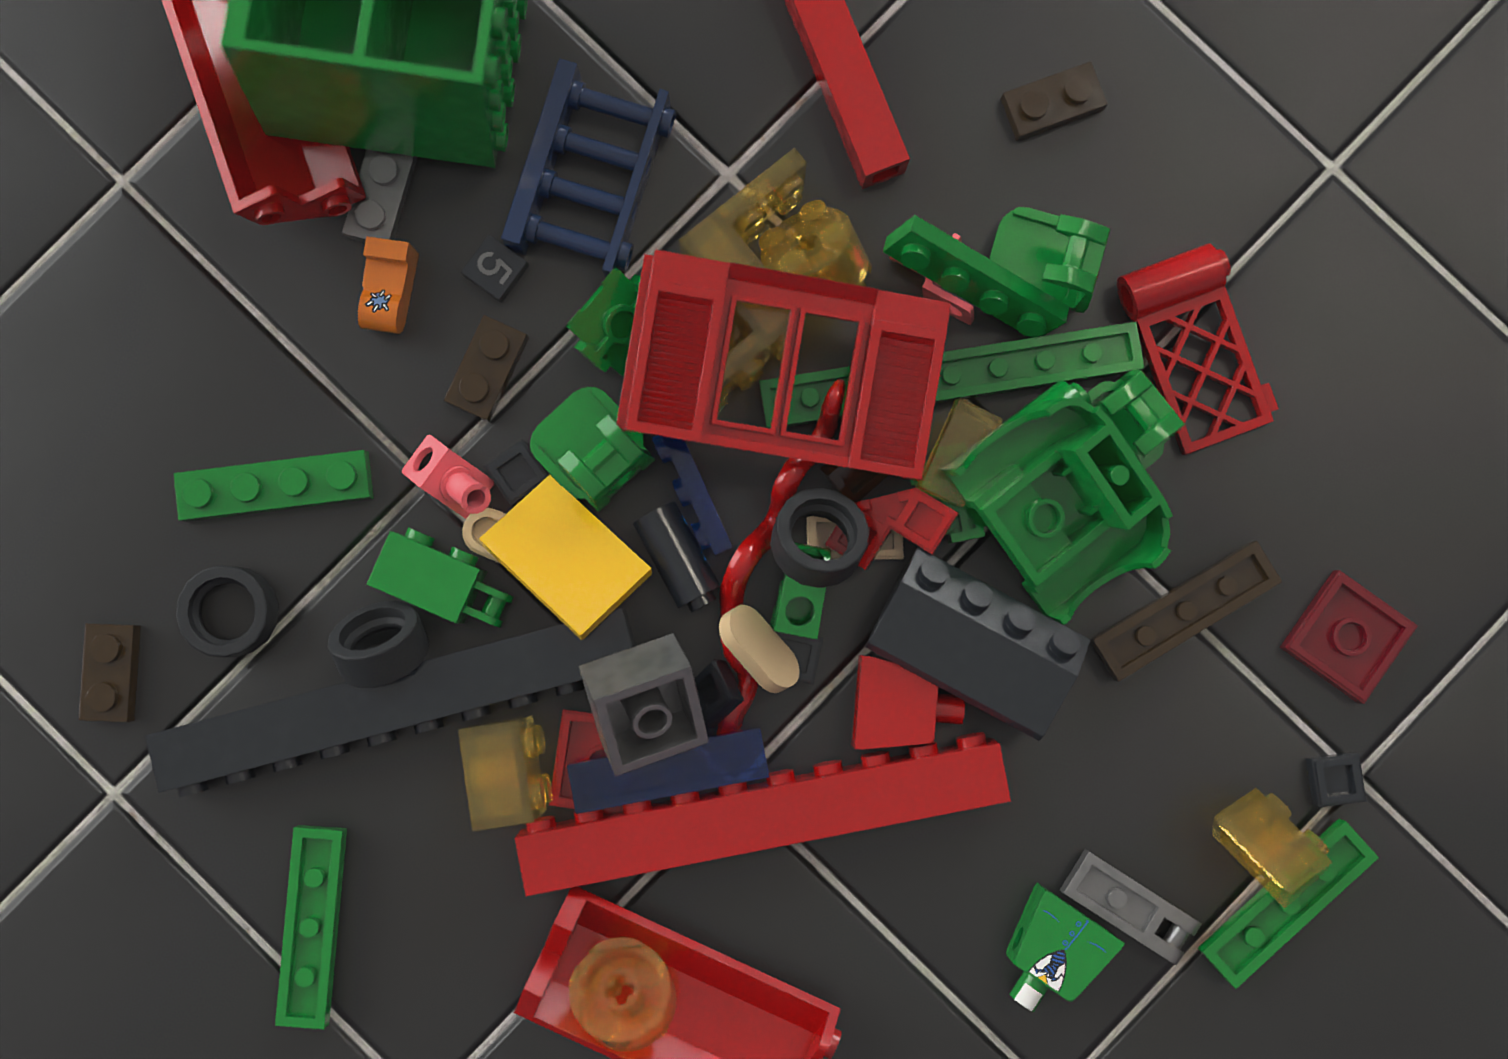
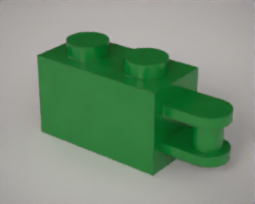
M408 527L405 535L390 531L367 581V585L454 623L465 624L468 615L501 628L503 620L499 618L506 602L512 603L514 596L483 583L488 571L476 566L479 557L453 546L449 554L432 547L435 538ZM479 590L489 594L482 611L472 607Z

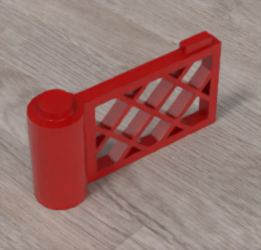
M1208 243L1119 276L1117 279L1120 302L1127 316L1137 323L1139 339L1160 394L1184 424L1192 408L1214 417L1204 437L1191 441L1186 425L1175 434L1182 455H1187L1274 421L1271 412L1279 409L1270 383L1261 385L1225 287L1226 277L1231 274L1229 259L1222 249L1216 250L1212 244ZM1212 302H1216L1222 318L1216 335L1193 325L1201 307ZM1190 311L1186 321L1175 317ZM1166 321L1182 329L1172 352L1156 345L1150 329L1151 325ZM1226 332L1230 342L1223 339ZM1189 333L1211 342V346L1201 366L1179 356ZM1219 347L1234 353L1238 362L1231 380L1209 370ZM1160 356L1168 359L1165 367ZM1176 363L1198 373L1188 396L1172 390L1169 377ZM1206 377L1228 387L1218 410L1195 401ZM1242 377L1244 379L1246 387L1239 384ZM1236 391L1251 398L1256 417L1241 422L1226 415ZM1177 401L1184 403L1181 412ZM1222 421L1231 425L1218 431Z

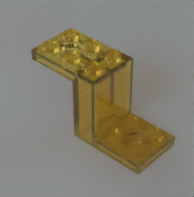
M795 147L680 238L681 254L766 268L747 244L765 230L766 225L764 222L777 211L781 215L788 213L803 198L800 193L804 191L807 162ZM736 301L733 325L745 339L727 354L718 412L727 405V402L724 400L726 395L736 387L745 391L764 375L763 367L772 358L776 357L779 362L782 361L790 311Z

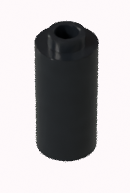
M675 501L655 509L633 523L678 609L687 605L692 613L716 600L713 591L719 588L720 584Z

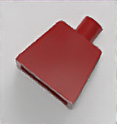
M858 655L851 743L854 749L864 750L934 743L936 722L963 723L965 713L964 700L953 694L938 693V686L893 662L871 656Z

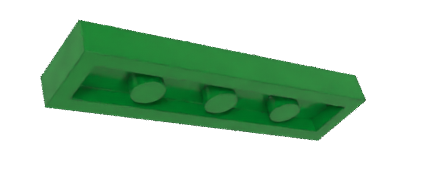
M916 215L912 216L886 237L883 253L901 262L905 267L939 284L946 291L952 292L970 302L984 313L992 315L1008 324L1024 336L1030 338L1045 336L1067 322L1069 306Z
M366 450L174 473L178 520L184 522L374 499L369 452Z
M1342 819L1336 820L1197 949L1229 985L1237 989L1379 857L1347 821Z
M298 825L293 828L275 1026L325 1029L330 1023L347 828Z

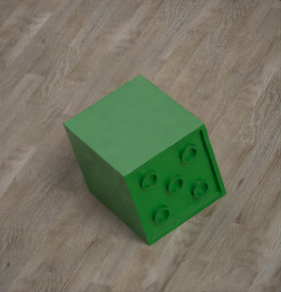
M228 0L220 46L265 135L495 168L498 151L506 152L509 123L505 122L506 107L512 108L514 102L515 78H512L513 63L519 64L522 35L518 34L519 19H526L528 0Z

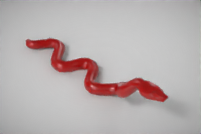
M837 379L829 388L821 406L819 419L811 436L827 439L833 438L838 427V419L845 396L846 386L843 379ZM789 458L783 465L772 487L771 503L767 515L762 523L740 544L726 569L719 591L720 619L725 613L736 606L744 605V595L748 580L757 563L771 549L772 530L780 510L786 501L796 494L802 479L816 462ZM721 639L723 654L738 676V688L744 699L718 725L715 738L718 741V745L725 747L732 735L741 728L743 719L754 701L759 684L729 651Z

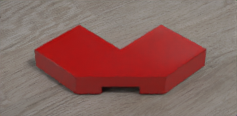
M918 488L854 502L864 513L869 528L868 547L858 566L868 570L892 530L934 555L959 513ZM836 525L825 545L842 556L847 550L848 542L846 535Z

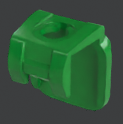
M1018 207L1002 218L989 259L1069 306V310L1085 313L1093 296L1111 229L1078 217L1063 214L1057 216L1028 207Z
M1131 370L1116 382L1104 381L1087 392L1092 402L1091 405L1099 406L1112 419L1145 469L1161 457L1164 451V443L1185 425L1142 370Z
M584 387L572 393L535 428L530 440V450L537 461L562 487L576 499L587 500L599 513L611 502L610 498L638 472L644 471L656 459L644 447V436L642 433L626 432L616 423L619 406L600 388Z

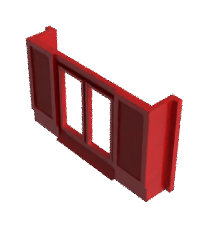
M655 249L654 256L644 254L616 423L626 432H640L922 481L951 303ZM736 301L790 311L770 429L717 420ZM805 314L858 323L839 440L786 432Z

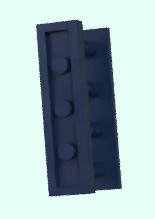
M559 58L501 236L505 246L513 252L526 255L529 244H536L540 240L605 260L602 268L605 278L613 268L626 272L634 249V244L628 243L660 140L661 137H670L675 122L676 110L671 109L669 91L659 89L654 107L643 106L587 89L586 83L582 82L578 64ZM583 107L646 126V133L639 153L572 133V127L568 126L572 111H579ZM568 151L633 171L625 197L558 177V172L553 171L558 154L565 155ZM552 196H556L618 215L611 242L543 222V216H540L539 213L544 198L550 200Z

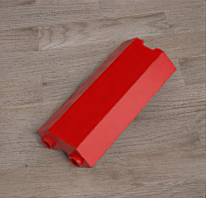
M162 0L234 214L259 225H271L281 222L340 216L350 211L352 204L367 198L349 147L265 135L220 46L228 0Z
M577 886L571 887L514 1011L515 1014L611 1059H823V1057L831 1059L838 1047L842 1034L841 1030L835 1028L841 1008Z

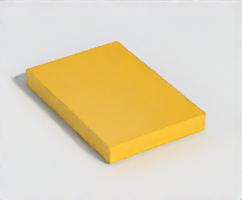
M551 475L546 477L479 538L481 545L582 641L652 575L650 566Z

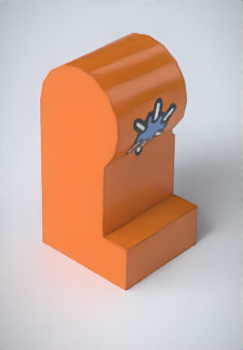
M366 236L363 255L366 257L362 282L363 291L358 305L359 327L361 329L401 334L407 319L419 253L409 242Z

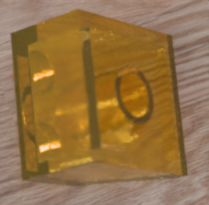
M1255 788L1223 809L1213 818L1212 836L1286 909L1329 869L1332 861L1326 854L1330 850L1311 830L1307 829L1302 833L1288 819L1292 813L1277 796L1269 793L1265 797Z

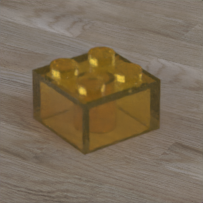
M533 715L478 723L458 730L473 831L534 822L546 811V803L552 802L551 781L548 773L541 774L539 754L545 753V739L541 724L534 725Z

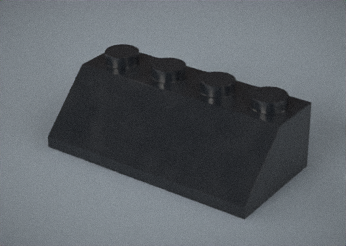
M917 547L898 576L865 647L1040 741L1079 675L1090 639Z

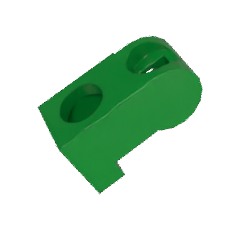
M794 542L802 552L812 558L826 561L831 559L830 549ZM784 573L770 623L775 632L817 639L826 587L817 588L802 585Z

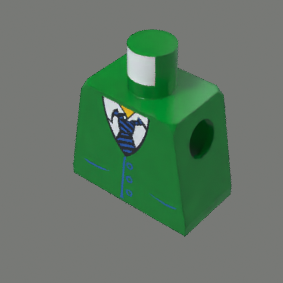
M1037 882L1006 951V956L1010 961L1024 971L1009 995L1032 1012L1036 1010L1049 989L1067 1001L1072 1002L1117 955L1125 943L1112 932Z

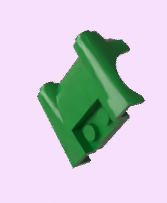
M1060 380L941 468V470L966 506L976 509L1025 579L1021 584L1043 615L1065 625L1072 619L1075 610L1085 598L1106 582L1128 571L1142 568L1156 569L1164 562L1172 551L1167 547L1171 534L1169 519L1173 515L1165 498L1112 419L1099 406L1091 405L1092 402L1088 393L1075 382L1068 384Z

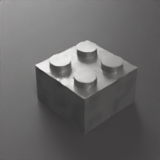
M673 633L579 666L599 738L615 776L709 743L691 665Z

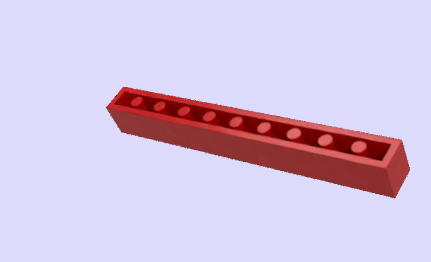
M984 732L969 733L956 737V745L938 748L936 741L930 744L911 745L908 747L909 754L890 757L889 751H877L862 755V763L842 766V760L825 761L813 765L814 772L795 776L794 769L779 770L766 774V782L747 785L745 778L733 779L717 784L718 791L699 794L698 788H687L670 793L671 800L653 804L650 797L631 799L622 803V812L605 814L602 806H596L575 811V819L556 822L553 815L534 818L526 821L527 828L521 829L515 837L525 896L1011 802L1000 743L992 737L985 738Z

